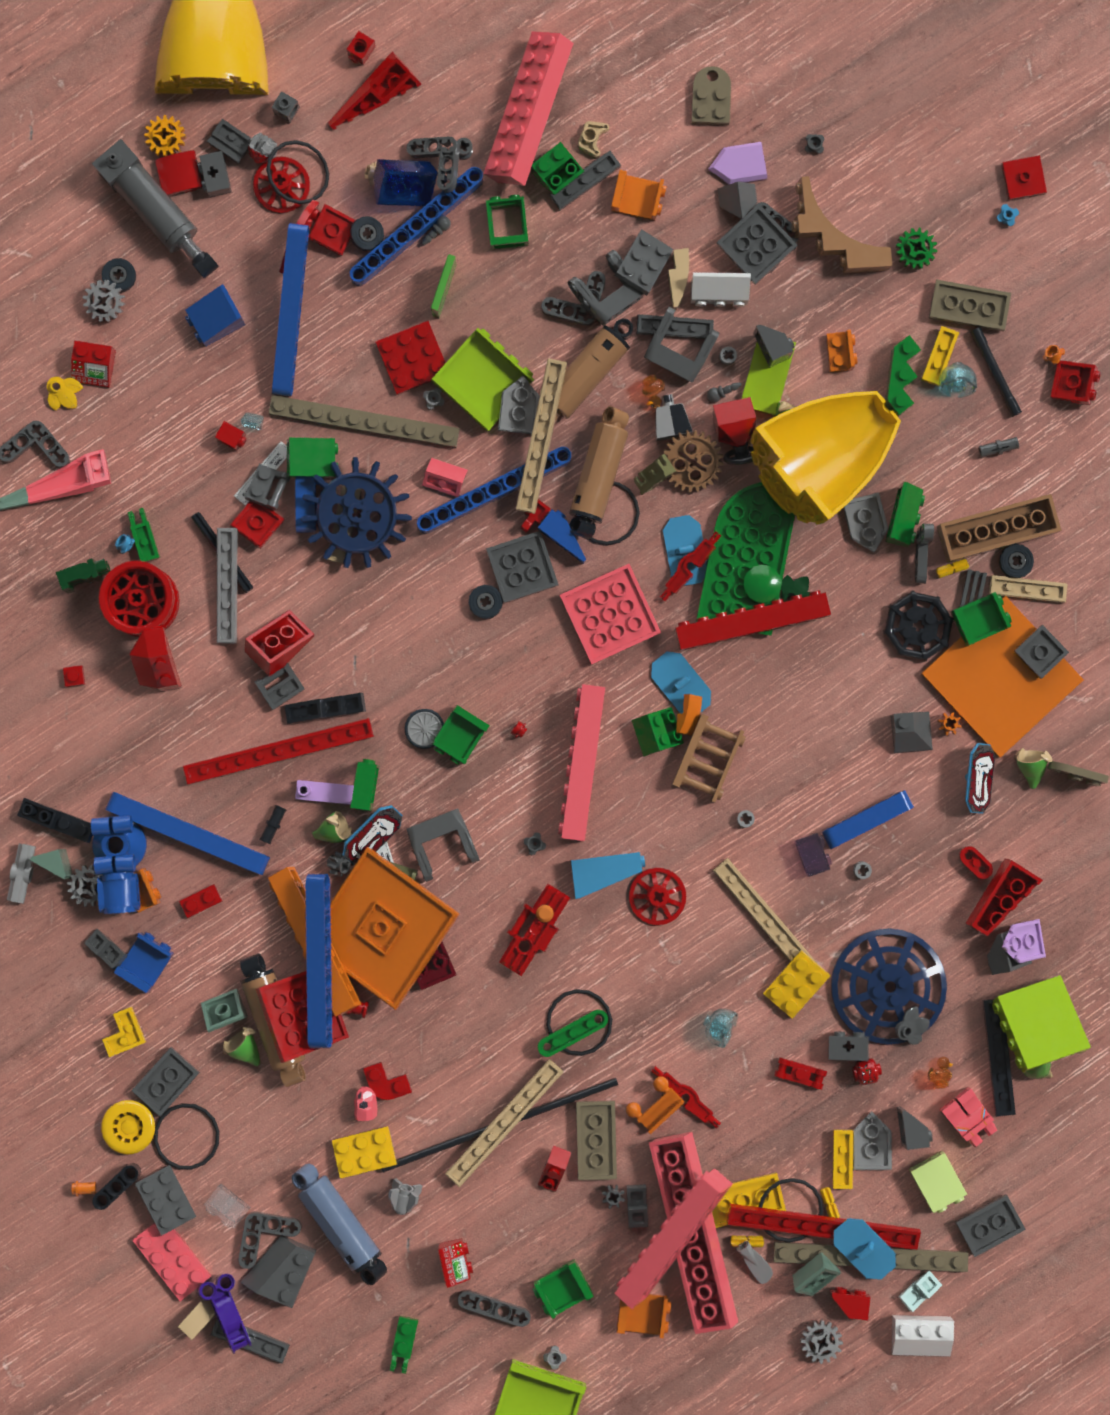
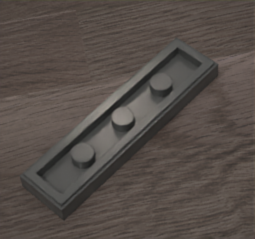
M608 151L583 169L584 173L555 196L550 193L549 197L561 211L618 170L621 164L613 153Z
M638 314L637 334L654 336L663 316ZM674 317L665 337L705 340L713 330L714 320Z
M217 1319L211 1335L227 1341ZM244 1326L251 1341V1346L247 1345L243 1347L244 1349L283 1364L290 1344Z

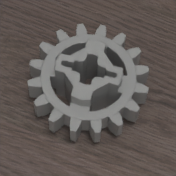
M98 280L97 285L95 283L90 284L92 289H85L88 295L83 296V299L87 300V303H84L83 306L89 307L86 313L92 312L93 319L99 317L100 322L104 318L106 321H111V316L114 319L118 317L116 312H123L120 306L125 305L124 302H121L125 295L119 294L122 289H116V283L109 285V280H105L104 284L101 280ZM101 288H107L110 292L106 293ZM104 297H109L105 301L106 304L99 305ZM104 309V311L107 312V314L100 313L97 310Z
M84 865L82 866V871L75 869L76 875H70L73 881L67 882L68 885L72 886L68 892H73L71 899H78L76 904H81L83 901L84 907H88L89 902L92 906H96V901L98 902L97 877L102 874L89 878L85 873L95 874L94 865H90L89 869ZM79 880L80 884L79 888L77 889V881ZM92 882L91 889H86L87 883ZM89 894L92 899H86L82 895Z
M823 1319L820 1320V1324H817L814 1320L812 1327L808 1324L806 1325L807 1332L802 1331L805 1338H801L800 1342L805 1345L801 1346L803 1351L807 1350L805 1353L806 1357L812 1355L811 1360L813 1362L819 1359L820 1364H822L823 1359H826L829 1363L831 1356L835 1359L837 1358L836 1351H842L838 1347V1345L843 1344V1341L838 1339L842 1337V1334L840 1332L836 1333L838 1330L837 1326L831 1328L832 1323L830 1321L825 1325ZM821 1329L820 1332L814 1333V1331ZM830 1332L834 1336V1343L829 1340ZM824 1338L825 1344L821 1343L819 1345L818 1339L822 1340ZM809 1340L814 1343L813 1351L809 1347Z

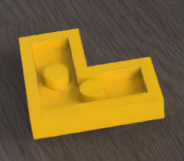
M133 1007L113 1014L120 1032L102 1039L109 1057L146 1043Z

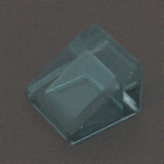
M246 412L241 419V424L244 427L261 430L264 416Z

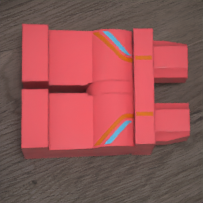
M968 1087L955 1097L967 1114L964 1113L953 1099L943 1106L940 1111L965 1141L977 1147L983 1142L977 1134L983 1129L988 1136H991L997 1131V1128L992 1122L994 1119L976 1097L973 1090Z

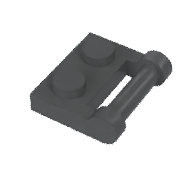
M259 463L245 495V500L276 511L279 506L278 501L290 478H287L286 472H280ZM274 479H279L271 500H267L266 497Z
M289 663L271 676L267 675L261 680L257 679L254 681L272 710H275L305 690ZM286 672L288 673L289 677L269 690L265 688L267 684Z

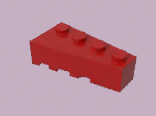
M1005 858L965 924L980 934L988 936L1043 880L1013 860Z

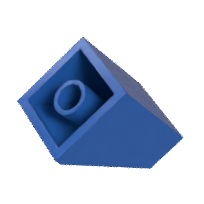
M223 284L186 309L188 315L185 318L190 327L194 325L197 331L194 333L199 344L203 342L206 347L246 325Z

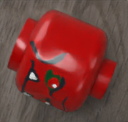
M869 1058L868 1061H857L855 1066L852 1067L855 1082H859L862 1086L877 1083L879 1075H882L880 1064H876L872 1058Z

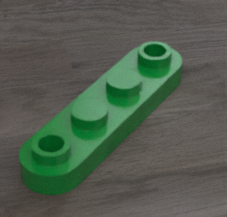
M599 1009L594 1010L542 1038L538 1043L539 1053L544 1057L553 1056L604 1028L608 1023L607 1014ZM597 1015L602 1018L600 1023H596L594 1020ZM546 1043L551 1045V1049L548 1051L543 1048Z

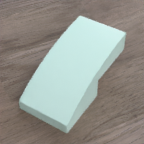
M927 1271L903 1291L898 1298L910 1312H913L926 1298L929 1299L942 1284L930 1271Z

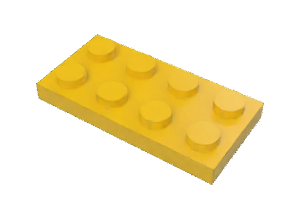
M777 1172L733 1182V1185L712 1211L715 1227L727 1226L730 1204L759 1207L760 1199L768 1187L779 1181ZM780 1185L770 1191L764 1199L762 1208L786 1211Z

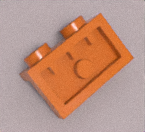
M851 329L846 330V332L826 334L830 372L853 370L855 365H857V354L853 353L855 335L851 334Z

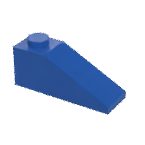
M551 510L539 525L538 530L584 564L586 558L574 534L570 533L571 528L567 520H565L566 516L559 510L556 512Z

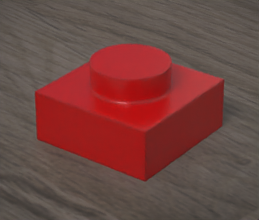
M82 665L63 668L65 687L85 685L84 668Z

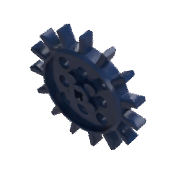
M358 457L352 458V472L344 475L341 474L339 466L335 461L330 463L335 479L326 483L322 477L314 475L312 477L313 480L323 490L318 498L310 494L302 496V499L306 502L316 504L315 515H305L300 518V521L305 523L317 522L319 532L311 535L307 540L308 543L316 542L321 537H324L330 545L322 558L327 560L335 549L345 552L343 568H349L352 553H362L365 567H371L369 551L376 548L381 551L385 558L389 559L392 557L391 553L384 546V542L389 536L400 542H405L406 540L402 534L393 530L396 520L404 522L412 520V516L408 514H397L396 503L408 499L409 494L402 493L393 497L388 489L391 484L396 482L398 476L394 474L384 483L377 479L375 476L380 467V462L378 461L373 463L369 474L359 473ZM338 485H342L346 489V493L343 496H339L336 493ZM357 489L364 491V498L362 500L355 498L354 493ZM375 493H380L383 496V501L380 504L375 503L373 500ZM334 504H339L342 507L341 514L335 515L332 512ZM353 509L360 510L359 518L352 516L354 513ZM373 511L377 512L380 516L379 521L376 523L370 520V514ZM331 523H336L339 527L336 534L329 532L328 527ZM351 526L357 529V535L354 538L347 534V530ZM369 530L374 531L376 534L374 541H369L366 538V533Z

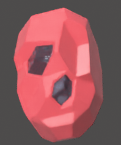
M363 1086L356 1092L354 1116L357 1121H369L377 1116L376 1095L369 1087Z

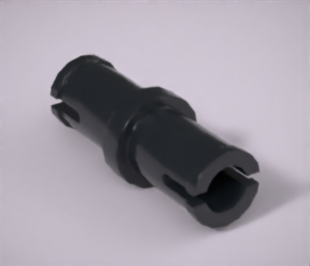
M275 805L270 819L266 821L267 825L259 840L271 845L277 829L281 827L280 823L287 811L286 809Z

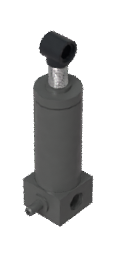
M122 139L118 140L92 163L99 175L115 193L117 192L170 253L182 249L192 260V265L204 279L219 267L215 260L207 252H202L192 240L197 233L195 225L145 170L138 157Z

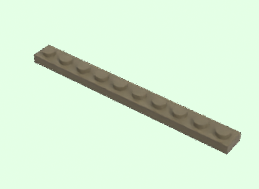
M276 395L271 397L268 413L269 415L454 448L457 447L460 428Z
M774 1241V1262L807 1264L822 1252L834 1265L854 1266L834 1244ZM890 1247L896 1253V1269L968 1272L967 1251L914 1250Z

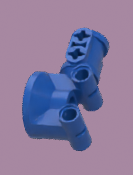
M131 815L92 818L91 831L94 836L92 849L95 856L94 871L96 875L102 874L97 877L99 911L104 914L136 912V910H140L138 875L133 872H135L136 866L145 856L147 849L146 836L142 828L133 822ZM113 836H117L123 841V849L116 854L112 853L108 847L109 840Z

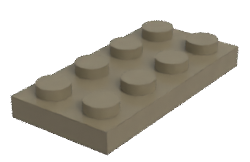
M936 279L929 318L1004 332L1011 293Z
M615 1100L576 1101L578 1180L617 1179Z

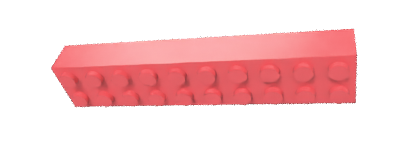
M692 1132L657 1138L649 1143L668 1220L673 1216L671 1214L673 1209L677 1205L680 1206L683 1202L682 1197L685 1193L693 1189L694 1181L700 1175H703ZM711 1212L677 1257L695 1334L731 1329L738 1323Z

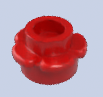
M518 721L514 726L511 734L515 736V739L517 737L522 738L527 731L526 723L523 724Z

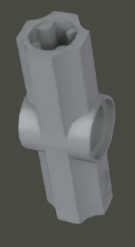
M19 843L15 863H13L10 870L9 878L11 882L7 896L8 901L24 903L27 887L33 876V862L30 859L35 854L36 846Z

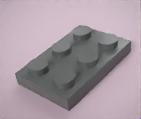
M641 229L614 276L647 296L674 249Z
M170 1047L134 1087L132 1092L154 1112L162 1116L200 1072L173 1047Z
M170 1165L135 1183L161 1236L196 1217Z
M1007 1194L955 1221L974 1257L1026 1230Z

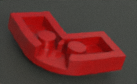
M382 1062L363 1068L369 1088L374 1091L376 1097L383 1100H392L412 1093L407 1074L388 1080Z

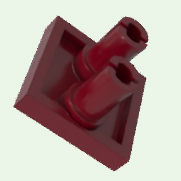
M443 940L417 978L421 990L457 975Z

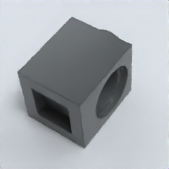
M282 91L272 106L274 114L291 123L300 108L296 99Z

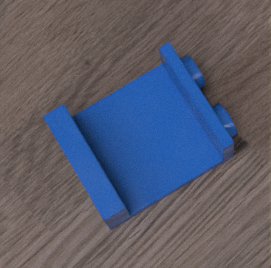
M145 932L144 934L138 933V938L127 954V958L116 968L114 973L143 992L148 993L174 953L170 951L171 947L164 942L159 944L154 940L155 937Z

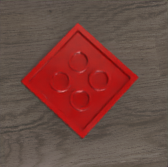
M429 321L376 341L397 395L432 382L431 379L446 364Z

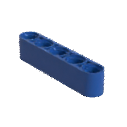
M295 477L296 533H316V521L308 523L300 521V518L305 515H315L316 504L306 502L302 499V496L310 494L316 497V483L312 477Z
M903 790L824 830L822 834L829 848L833 849L912 809L914 806L906 790Z

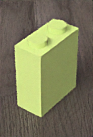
M943 1151L908 1169L933 1213L945 1211L947 1205L951 1203L957 1204L963 1201L964 1196L967 1195Z

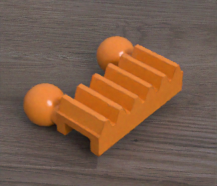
M662 1076L655 1078L653 1087L656 1091L663 1092L664 1094L643 1114L638 1103L631 1102L626 1106L627 1115L631 1118H636L639 1123L641 1122L649 1130L650 1134L684 1104L683 1099L672 1088L668 1087V1080Z

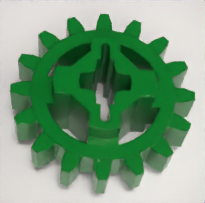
M920 227L917 232H915L914 228H911L910 233L904 231V237L900 236L898 238L900 243H897L895 248L900 250L896 252V255H901L899 262H906L904 267L910 264L912 270L916 266L921 270L923 264L929 266V260L933 261L935 259L932 254L937 253V249L933 248L937 245V242L931 241L934 238L933 235L927 236L928 230L922 233ZM912 237H919V239H915V240H913V239H911V238H912ZM915 246L919 247L917 252L914 251Z

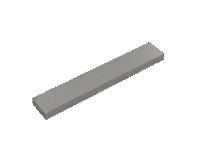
M217 528V643H237L238 528Z

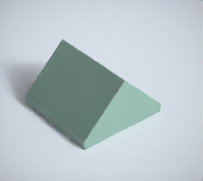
M66 849L54 850L33 856L30 861L62 879H71L70 875L73 873Z
M237 988L201 1003L208 1033L248 1016Z
M820 1252L792 1275L794 1290L796 1293L813 1296L840 1275L841 1271Z

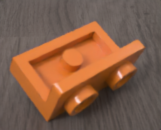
M146 868L134 872V874L137 873L139 880L140 910H137L138 913L160 904L159 899H161L158 888L154 889L152 881H154L150 870L147 871Z

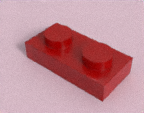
M215 884L179 902L186 917L190 918L223 902Z

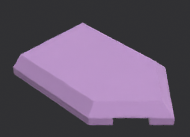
M755 142L724 147L708 170L723 179L728 185L735 182L747 183L767 179L762 143Z
M1040 919L1011 925L1002 948L1017 963L1046 957Z

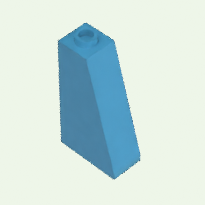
M640 852L571 860L575 899L582 898L642 872V867H645L644 856H640Z

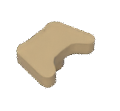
M587 121L580 135L578 148L594 158H599L600 151L596 144L599 136L609 131V125Z

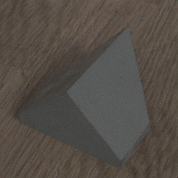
M735 182L717 189L719 208L741 219L757 204L755 184Z

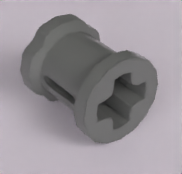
M468 138L458 139L460 144L459 157L462 159L470 158L473 153L472 142ZM461 146H465L467 151H463Z

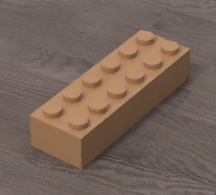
M1051 494L948 521L937 526L947 563L1062 531Z

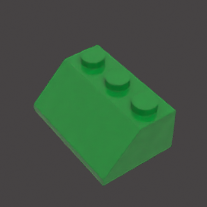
M903 482L898 487L885 542L903 547H908L910 543H914L916 532H913L914 527L919 524L921 514H918L919 506L922 507L925 500V495H922L923 489L908 482Z

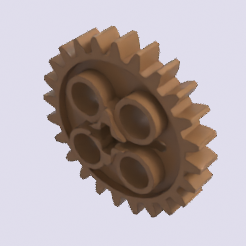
M686 430V436L679 433L678 440L672 437L673 444L667 442L669 450H663L676 470L668 478V481L672 482L675 480L674 487L681 484V491L688 487L689 492L692 491L693 487H695L697 492H699V486L706 489V483L713 485L712 478L718 480L716 472L722 473L718 466L724 465L719 460L724 456L721 453H717L721 450V447H714L717 441L713 440L710 442L711 435L704 438V431L700 435H697L696 430L693 431L692 435H690L688 430ZM688 444L695 445V449L692 452L685 451ZM682 451L689 458H695L696 462L701 466L705 467L707 470L703 471L696 464H690L688 459L678 454V452ZM703 455H710L711 458L708 462H701ZM677 460H684L682 467L677 468L674 466ZM693 470L700 472L697 478L690 477V473Z

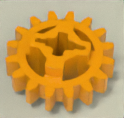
M166 115L163 116V119L156 116V122L150 120L152 126H146V130L149 133L144 134L145 138L148 139L145 142L147 146H150V151L154 152L156 150L157 156L163 153L164 157L168 153L174 154L175 150L181 152L179 146H185L182 139L187 138L183 134L185 131L184 127H180L181 122L179 120L175 122L173 116L168 119ZM170 125L173 126L177 130V132H175V130H171ZM165 133H168L166 139H163L162 137L165 136ZM154 141L160 142L161 147L157 146Z

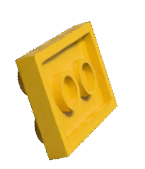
M800 950L763 994L793 1019L827 981L830 974L805 952Z
M388 1126L332 1140L340 1179L397 1165Z

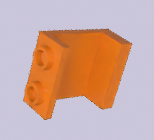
M620 170L611 211L655 221L656 215L660 216L663 204H659L661 197H665L667 186L663 185L664 179H660V182L629 176L627 171Z
M649 1294L645 1300L633 1309L620 1299L617 1333L625 1334V1331L654 1334L664 1339V1333H668L669 1321H666V1314H670L671 1302H668V1297Z

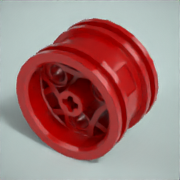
M134 560L117 565L103 579L99 592L100 608L107 621L116 629L134 637H140L142 631L147 628L163 625L164 630H166L173 623L179 611L180 598L174 581L161 569L145 561ZM143 576H148V584L142 586L140 579ZM127 579L129 583L121 590L119 586ZM164 588L165 596L159 599L157 589ZM120 600H124L126 603L122 610L117 608V603ZM152 608H157V616L151 618L149 611ZM130 616L140 618L137 626L130 625Z

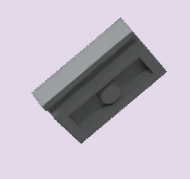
M221 119L212 132L211 137L207 140V143L222 151L223 154L239 164L242 157L248 152L251 137L224 119Z

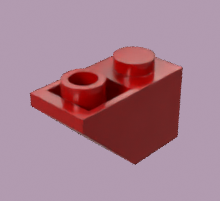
M553 1145L538 1182L539 1186L556 1192L566 1170L571 1152Z
M835 1287V1290L830 1289L831 1296L848 1318L868 1321L871 1297L865 1290L855 1289L854 1292L847 1291V1288Z

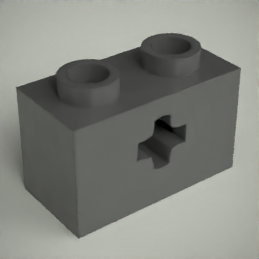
M222 151L199 156L201 162L197 164L200 174L204 175L205 180L202 181L204 192H207L210 197L232 193ZM215 171V172H216V174H215L216 177L212 178V172Z
M835 1031L834 1035L829 1036V1060L868 1061L869 1036H865L864 1032H853V1035H845V1032ZM848 1041H850L851 1045H854L850 1051H848V1047H844Z

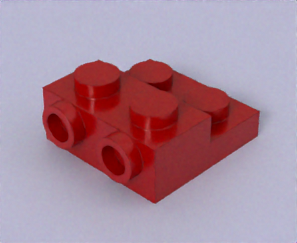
M1060 360L1056 367L1050 397L1052 399L1071 401V403L1091 405V401L1096 399L1097 390H1094L1095 382L1099 383L1101 372L1093 364Z

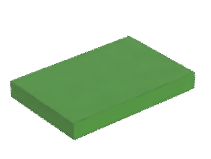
M450 254L447 256L431 305L432 315L436 318H440L457 266L456 257Z

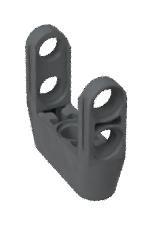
M611 250L606 254L608 266L616 274L623 259L615 250ZM573 277L567 282L570 290L587 312L603 326L645 296L642 292L619 279L623 286L599 302L581 279Z
M669 306L649 344L644 358L693 383L714 346L719 332L714 329L706 337L694 361L661 345L674 319L675 309Z
M459 809L407 828L413 851L426 882L433 880L432 868L422 843L452 831H458L466 854L472 863L480 861Z

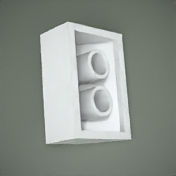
M693 272L691 279V303H695V306L700 307L706 306V304H714L716 307H724L725 304H733L734 307H744V304L749 302L751 273Z
M892 1315V1355H951L954 1342V1320L950 1316Z

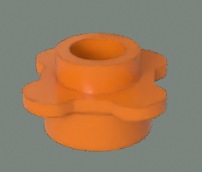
M1057 345L1048 346L1045 349L1043 360L1058 364L1061 356L1065 354L1064 348H1059Z

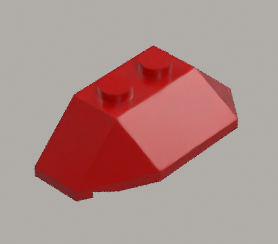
M163 625L144 629L130 651V658L139 685L160 691L182 688Z

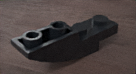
M23 799L17 816L84 842H91L93 835L90 822L30 799Z

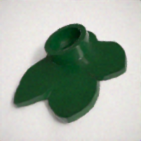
M786 575L781 585L783 593L781 599H783V602L787 601L788 596L802 595V598L810 596V592H808L809 578L807 576L799 577L793 581L790 576Z

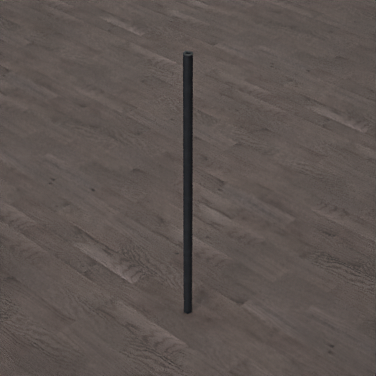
M617 1079L608 1080L533 1108L519 1122L619 1085ZM488 1126L396 1159L397 1165L383 1168L382 1171L383 1173L478 1138Z

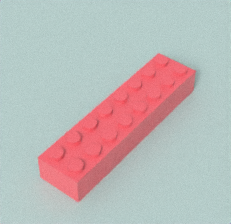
M532 31L483 173L497 183L521 186L526 184L573 46V42L561 33Z
M582 684V688L577 690L576 701H580L579 708L575 707L574 720H577V726L572 727L571 739H575L574 746L570 745L569 758H572V763L567 765L566 777H569V784L564 786L563 796H567L566 803H562L561 815H564V822L559 823L558 834H562L561 838L585 841L605 687Z
M716 1169L710 1172L706 1171L694 1181L693 1189L685 1193L682 1197L683 1202L680 1206L677 1205L671 1212L673 1216L669 1220H665L660 1227L661 1231L655 1234L649 1241L651 1245L639 1254L638 1258L640 1259L637 1263L634 1262L627 1270L629 1274L617 1283L618 1289L614 1294L631 1309L648 1297L733 1185Z

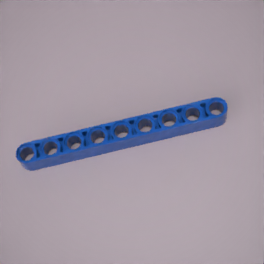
M471 167L457 178L456 188L459 186L464 187L465 191L459 194L455 192V189L450 193L442 191L354 265L350 270L352 282L357 286L366 284L429 231L441 216L449 214L483 184L481 169ZM477 174L480 178L477 181H471L470 176ZM443 199H449L451 201L449 205L444 206L441 204ZM429 211L436 212V216L433 218H428L426 214ZM420 223L422 227L419 230H413L412 225ZM401 235L407 236V240L403 243L397 241ZM390 247L393 249V252L390 255H385L383 250ZM375 259L378 261L376 267L368 265L371 260ZM357 272L364 273L361 279H355L354 275Z
M289 223L272 384V394L292 397L309 225Z
M559 447L548 453L547 461L551 463V467L544 470L543 477L570 463L571 451L568 448ZM565 452L568 455V459L560 461L557 457L558 454ZM525 464L421 515L417 520L418 529L425 534L431 533L520 489ZM513 477L517 480V483L514 486H508L506 480ZM490 487H499V493L496 495L490 494ZM475 494H480L483 497L480 503L472 501V497ZM457 503L465 504V509L462 512L455 510ZM446 511L448 513L447 519H438L439 512ZM425 519L431 521V526L427 529H423L420 526L421 522Z
M112 792L105 810L119 816L131 815L135 823L260 875H263L270 859L267 855L116 792Z
M308 874L305 882L308 1045L310 1048H330L332 1045L330 878L328 874Z

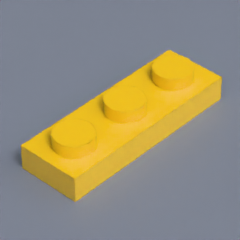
M944 326L940 327L921 378L922 381L940 386L959 332Z
M833 1129V1189H853V1130Z

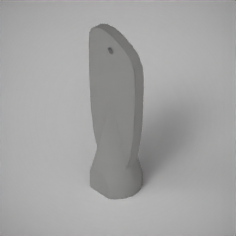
M748 1241L741 1243L737 1247V1251L743 1256L747 1267L759 1283H767L773 1275L772 1268L757 1251L752 1249Z

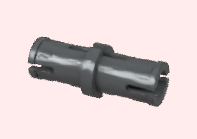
M1017 437L1002 441L998 439L994 443L980 445V456L983 458L997 453L1001 455L1003 452L1019 449V442Z

